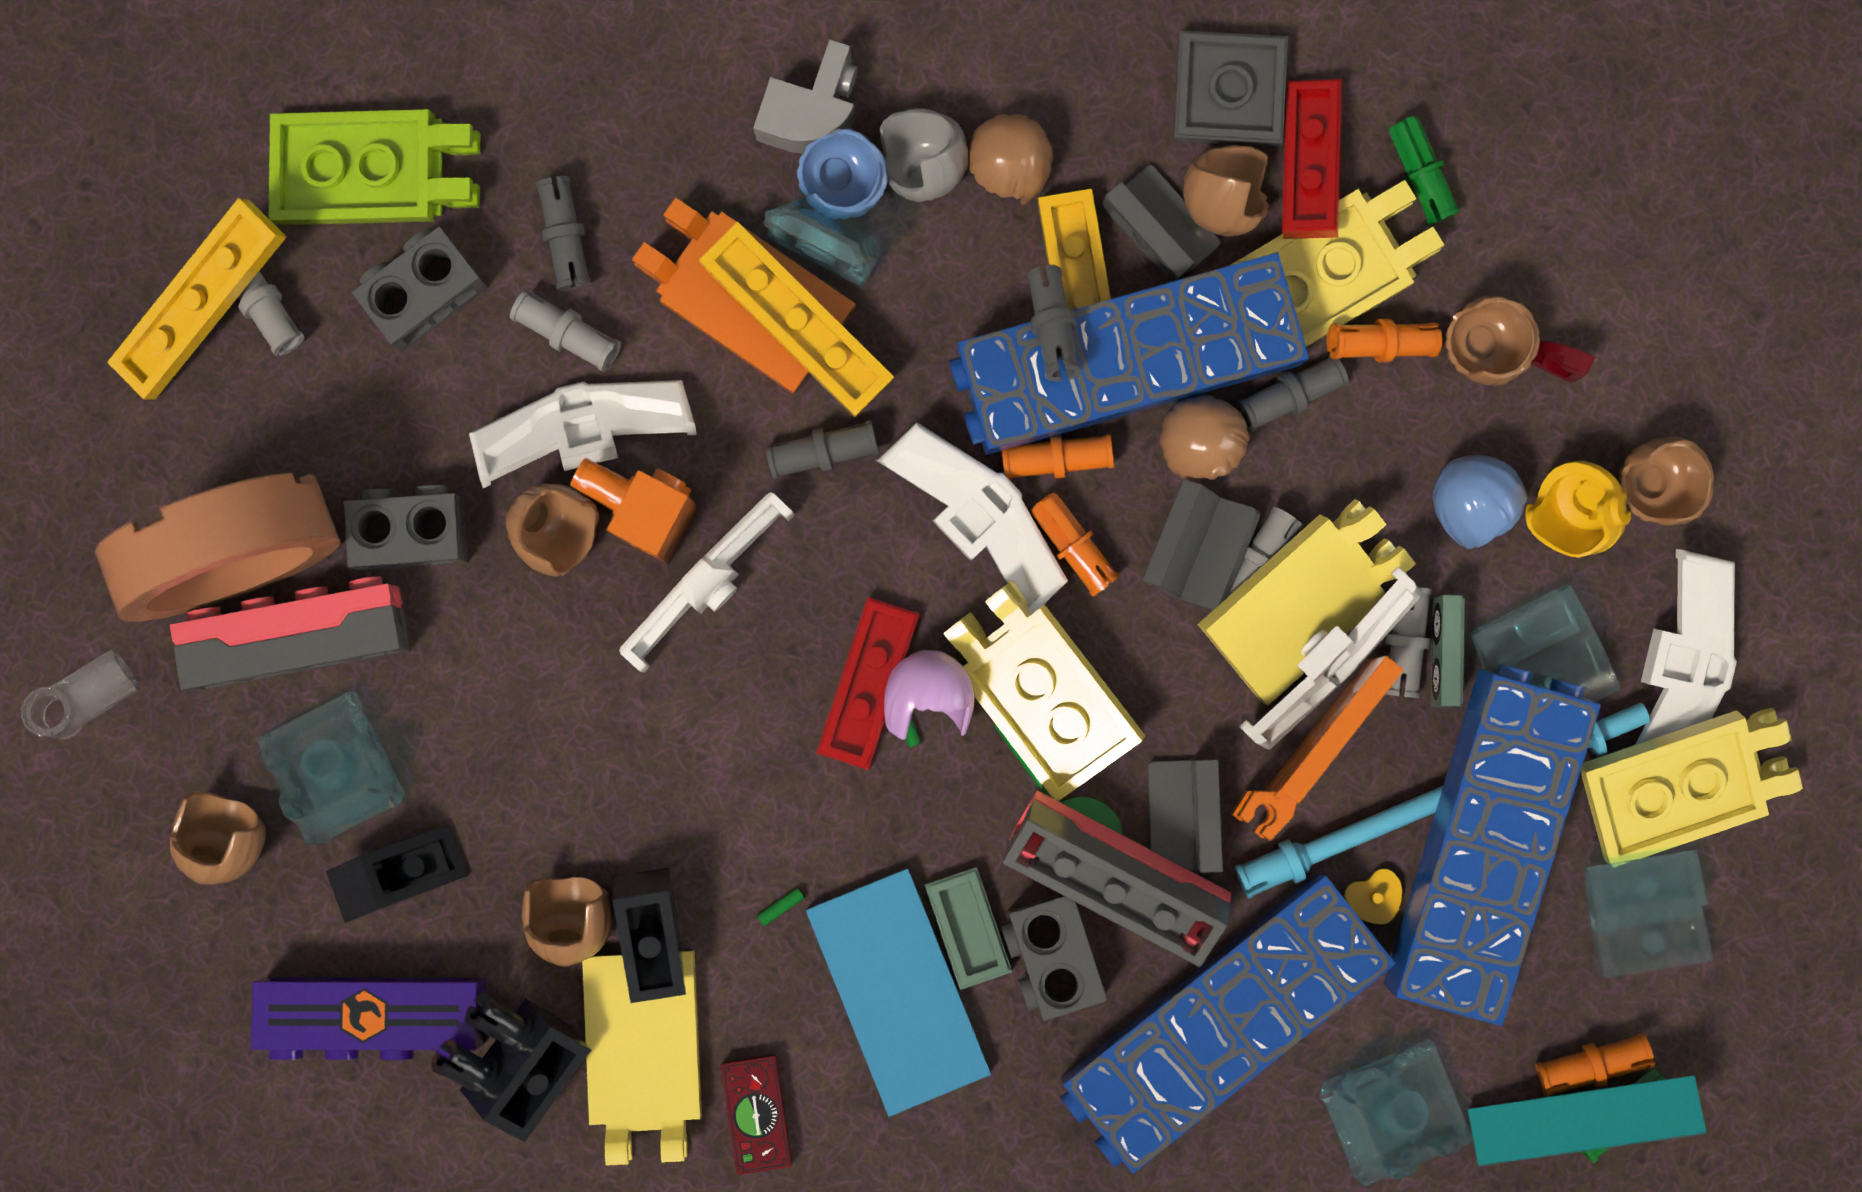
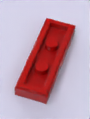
M1341 79L1287 81L1282 213L1283 239L1339 238L1343 92Z
M867 597L816 752L817 754L869 770L885 722L884 698L888 677L893 668L906 658L920 614Z

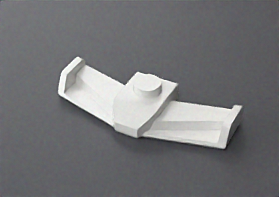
M682 380L587 384L583 381L559 387L554 393L470 432L469 436L482 487L486 488L491 485V481L559 449L564 471L578 468L584 458H588L595 463L618 458L612 435L687 432V435H697Z
M918 422L876 460L947 505L932 521L969 560H972L986 547L1006 583L1008 584L1012 580L1021 591L1031 613L1042 607L1068 582L1025 506L1021 491L1003 473H996Z
M774 493L766 494L685 574L680 582L621 646L619 650L621 655L640 672L645 673L650 667L644 660L646 655L691 606L701 614L708 606L716 612L732 597L737 587L731 582L739 574L730 565L780 515L788 521L795 516L792 510Z
M1676 549V558L1678 559L1677 634L1653 629L1641 682L1663 687L1664 689L1649 716L1650 723L1645 724L1635 745L1712 719L1724 693L1731 688L1737 663L1734 657L1735 562Z
M1398 566L1391 573L1397 582L1347 636L1338 626L1329 634L1325 630L1318 632L1302 649L1301 654L1305 658L1297 665L1307 677L1255 725L1247 720L1240 725V728L1255 743L1268 750L1277 744L1359 667L1365 658L1422 596L1421 591L1415 582Z

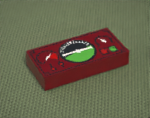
M777 1054L722 1062L720 1065L736 1174L742 1175L792 1167L793 1162Z

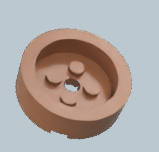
M284 473L233 483L160 508L162 516L146 523V528L140 530L138 522H130L111 533L98 544L95 549V555L118 617L123 621L129 622L149 621L207 608L280 582L328 557L339 547L340 539L317 478L314 475L308 474L300 478L301 483L296 484L292 473Z

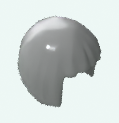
M909 109L904 112L893 113L882 122L880 138L883 156L887 164V184L898 195L915 202H923L948 194L960 183L967 170L969 158L967 140L957 122L946 115L929 109Z

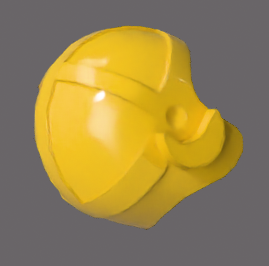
M1573 461L1555 467L1546 476L1540 487L1536 502L1534 504H1527L1525 518L1528 529L1539 541L1559 553L1579 558L1604 552L1612 547L1624 533L1626 525L1629 524L1631 511H1627L1625 488H1622L1619 481L1609 471L1591 462Z

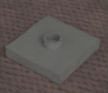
M1179 31L1173 142L1280 148L1283 144L1288 36Z

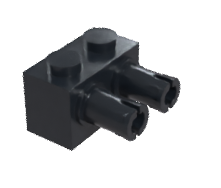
M481 993L474 1001L484 1009L480 1011L470 1005L465 1014V1022L468 1026L478 1029L496 1040L483 1058L460 1046L458 1042L452 1039L446 1040L440 1048L450 1054V1056L446 1057L436 1051L431 1062V1068L434 1073L440 1076L443 1075L462 1086L459 1090L483 1121L525 1142L588 1056L591 1049L567 1022L530 1000L525 999L518 1010L514 1011L495 1000L493 996Z

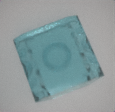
M806 197L778 206L776 209L765 211L763 223L769 229L767 235L771 240L800 257L859 286L864 287L878 259L883 256L879 229L869 233L844 219H829L811 207Z
M349 691L258 738L265 768L274 775L282 792L279 804L283 815L298 826L306 844L329 843L333 837L390 808L399 807L404 798L405 792L356 692Z
M1430 1039L1324 1081L1319 1096L1327 1107L1348 1160V1170L1364 1187L1382 1179L1402 1180L1414 1174L1419 1164L1435 1157H1447L1459 1151L1460 1147L1471 1143L1473 1139L1435 1043Z

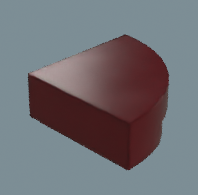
M1540 341L1538 355L1531 365L1572 383L1588 375L1596 357L1566 345Z

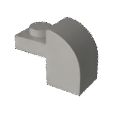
M829 39L812 90L770 77L753 127L758 142L793 153L804 154L807 145L826 136L833 130L847 129L852 126L855 119L854 104L839 99L840 96L849 98L858 71V66L851 64L852 57L849 45Z

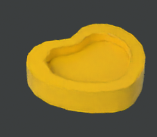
M1378 869L1373 871L1366 881H1353L1349 883L1344 889L1343 898L1360 919L1374 924H1386L1393 920L1399 910L1402 901V886L1394 872L1388 869Z

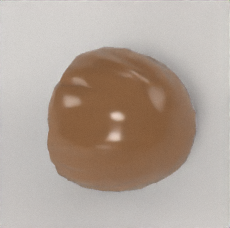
M1018 113L1010 115L998 114L978 126L967 143L969 163L966 171L969 172L970 170L975 175V180L978 184L985 187L989 193H996L1002 198H1021L1020 204L1026 205L1034 200L1043 190L1051 173L1053 149L1045 130L1042 129L1036 120L1029 119L1028 116Z
M1232 145L1210 149L1194 158L1184 176L1183 195L1188 213L1195 223L1209 232L1227 237L1246 234L1255 229L1266 217L1269 209V203L1266 202L1267 196L1261 192L1268 156L1253 146Z
M1482 296L1469 302L1460 312L1453 316V321L1450 322V326L1445 334L1447 338L1445 342V348L1448 350L1447 357L1455 366V370L1464 374L1467 379L1486 386H1502L1516 379L1520 374L1525 373L1538 355L1540 345L1539 329L1532 313L1522 303L1508 300L1503 296Z
M1199 394L1195 397H1187L1176 402L1171 407V411L1166 412L1161 423L1159 446L1163 451L1167 466L1174 475L1179 476L1181 480L1185 479L1200 484L1202 479L1214 480L1218 476L1229 474L1233 468H1236L1240 464L1241 459L1246 455L1247 442L1250 440L1247 431V423L1243 415L1236 408L1223 399H1218L1208 394Z
M1678 436L1655 438L1636 447L1627 456L1624 465L1618 472L1620 476L1617 480L1622 488H1625L1627 494V509L1645 522H1654L1663 526L1686 524L1700 517L1713 497L1714 474L1707 455L1695 442Z
M549 483L536 485L523 491L513 501L506 514L508 538L517 555L532 569L554 577L564 576L569 573L574 566L587 556L593 546L595 531L599 521V511L596 504L583 493L573 487Z
M192 791L186 794L175 816L170 836V852L178 869L194 882L209 885L228 883L250 871L257 862L265 843L266 827L262 820L259 819L256 811L246 803L231 800L211 792Z
M584 877L564 879L542 878L531 880L525 886L522 906L523 928L528 945L541 959L562 967L572 966L593 957L609 939L614 920L613 904L609 891L604 890L595 881Z

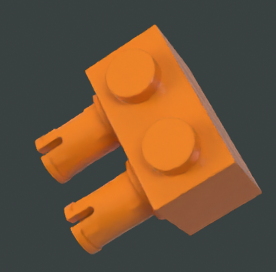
M584 458L571 481V487L579 490V492L595 500L597 503L613 510L614 517L607 531L620 540L669 564L698 509V506L689 497L691 489L686 486V483L656 468L652 477L638 470L635 476L627 479L588 458Z

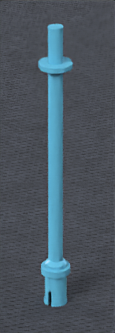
M1638 703L1597 720L1588 745L1590 752L1596 758L1604 756L1608 753L1605 741L1650 723V717L1645 706L1642 703ZM1443 786L1303 845L1297 842L1291 843L1289 839L1278 843L1279 849L1241 865H1235L1234 869L1246 897L1250 899L1254 897L1253 895L1291 879L1294 883L1306 880L1305 874L1310 871L1313 864L1434 814Z

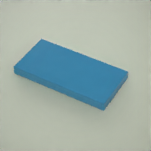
M908 868L806 909L888 1117L991 1075Z

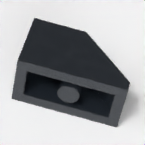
M449 825L360 855L326 871L345 923L468 876Z
M669 867L614 876L612 900L630 1004L686 995L678 917Z

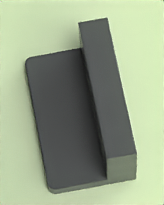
M1151 165L1144 168L1126 185L1120 182L1104 198L1102 205L1104 211L1169 283L1186 277L1220 245V240L1214 233L1205 230L1195 223L1188 213L1185 201Z
M1183 479L1142 581L1165 595L1213 611L1228 597L1260 519V512L1253 507L1223 499L1202 484Z
M1218 760L1150 762L1147 766L1150 850L1189 871L1196 870L1200 873L1223 872Z

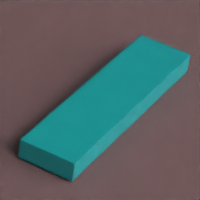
M1695 1075L1468 1109L1478 1166L1707 1134Z

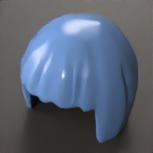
M851 128L833 130L829 134L808 144L804 154L799 159V167L796 172L799 189L805 194L808 204L818 213L833 220H845L865 215L882 198L888 181L887 164L882 152L867 136Z
M1468 455L1453 459L1441 470L1434 483L1432 500L1436 516L1443 529L1460 546L1472 549L1475 547L1479 548L1490 542L1493 538L1512 529L1522 515L1528 495L1520 477L1510 465L1490 456Z

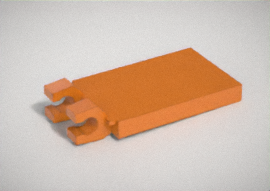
M675 197L663 216L666 218V223L691 239L690 243L674 264L665 255L644 242L632 258L635 267L660 283L656 292L662 296L660 298L661 304L795 395L809 375V372L699 264V259L736 221L722 211L719 216L711 212L707 219H705L697 211ZM746 229L842 326L856 307L854 302Z
M1387 656L1367 660L1265 790L1245 791L1232 810L1231 815L1239 821L1243 820L1249 823L1254 817L1256 808L1261 804L1264 805L1267 813L1266 818L1263 822L1256 824L1252 832L1262 839L1266 838L1271 841L1291 820L1295 813L1296 804L1302 801L1404 669Z

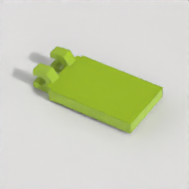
M429 109L270 114L269 220L275 225L434 222V216H442V206L448 208L480 207V186L473 184L471 178H442V153L449 155L480 154V132L473 130L471 124H443V120L435 119V115Z

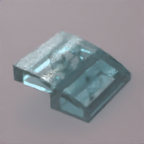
M1568 584L1470 632L1485 670L1497 673L1500 663L1533 673L1530 683L1550 688L1552 678L1585 687L1583 698L1593 702L1621 689L1590 619L1574 590Z
M1697 850L1585 868L1589 921L1599 979L1713 961L1702 906L1708 905Z

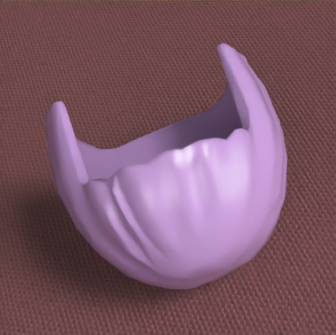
M921 650L904 658L893 668L885 689L884 714L889 732L902 740L906 739L914 708L921 711L926 709L937 712L943 711L955 722L961 735L964 736L972 717L975 696L973 684L968 673L956 659L942 651Z

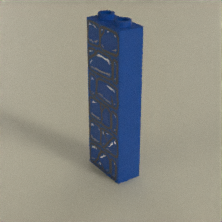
M1277 252L1073 310L1077 322L1076 328L1073 330L1078 361L1082 369L1081 373L1073 379H1067L1063 359L1059 360L1062 381L1053 382L1046 379L1040 339L1033 334L1031 322L958 342L955 350L957 358L950 359L949 365L957 392L967 390L973 411L964 413L971 442L973 445L982 443L985 455L1298 367L1306 362L1309 356Z
M1502 663L1499 664L1497 673L1481 668L1478 669L1391 957L1396 965L1387 971L1383 983L1397 998L1503 1026L1601 706L1598 703L1583 698L1585 687L1552 678L1550 688L1530 683L1532 672Z
M1317 873L1063 1075L1061 1081L1067 1091L1060 1098L1080 1124L1089 1118L1102 1135L1094 1142L1113 1167L1116 1168L1124 1162L1131 1173L1134 1174L1396 965V963L1327 876Z

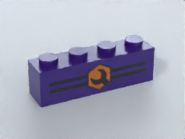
M266 977L252 982L251 1050H269V1059L274 1060L303 1058V1050H325L324 1059L328 1060L359 1058V1050H380V1059L407 1060L414 1058V1050H436L438 1053L449 1057L450 1054L440 1048L449 1039L458 1042L460 1046L467 1050H477L485 1044V1033L468 1026L465 1022V1014L470 1005L480 1011L484 1009L476 1004L474 999L479 994L486 993V978Z

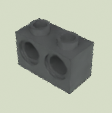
M440 226L432 232L426 229L415 234L404 244L403 250L405 252L388 265L386 262H382L370 268L361 276L359 280L361 285L351 292L389 343L400 352H404L488 288ZM438 258H449L451 260V270L447 277L436 282L429 281L427 271L430 264ZM397 290L406 291L407 303L404 309L397 314H386L384 303L387 296Z
M447 485L415 487V496L394 497L393 489H369L360 491V500L344 501L347 567L365 571L468 563L464 498L455 493H448ZM433 511H441L446 519L443 533L435 539H426L422 532L424 518ZM379 515H386L391 524L390 533L382 542L372 543L368 536L369 523Z
M1058 894L1008 910L1011 923L1001 927L1011 958L1020 955L1023 957L1028 976L1018 979L1028 1011L1039 1008L1043 1021H1047L1107 1001L1075 901L1062 894ZM1040 915L1053 917L1059 927L1057 937L1047 945L1033 943L1027 934L1030 922ZM1056 969H1067L1075 976L1073 991L1063 998L1052 997L1045 991L1046 977Z

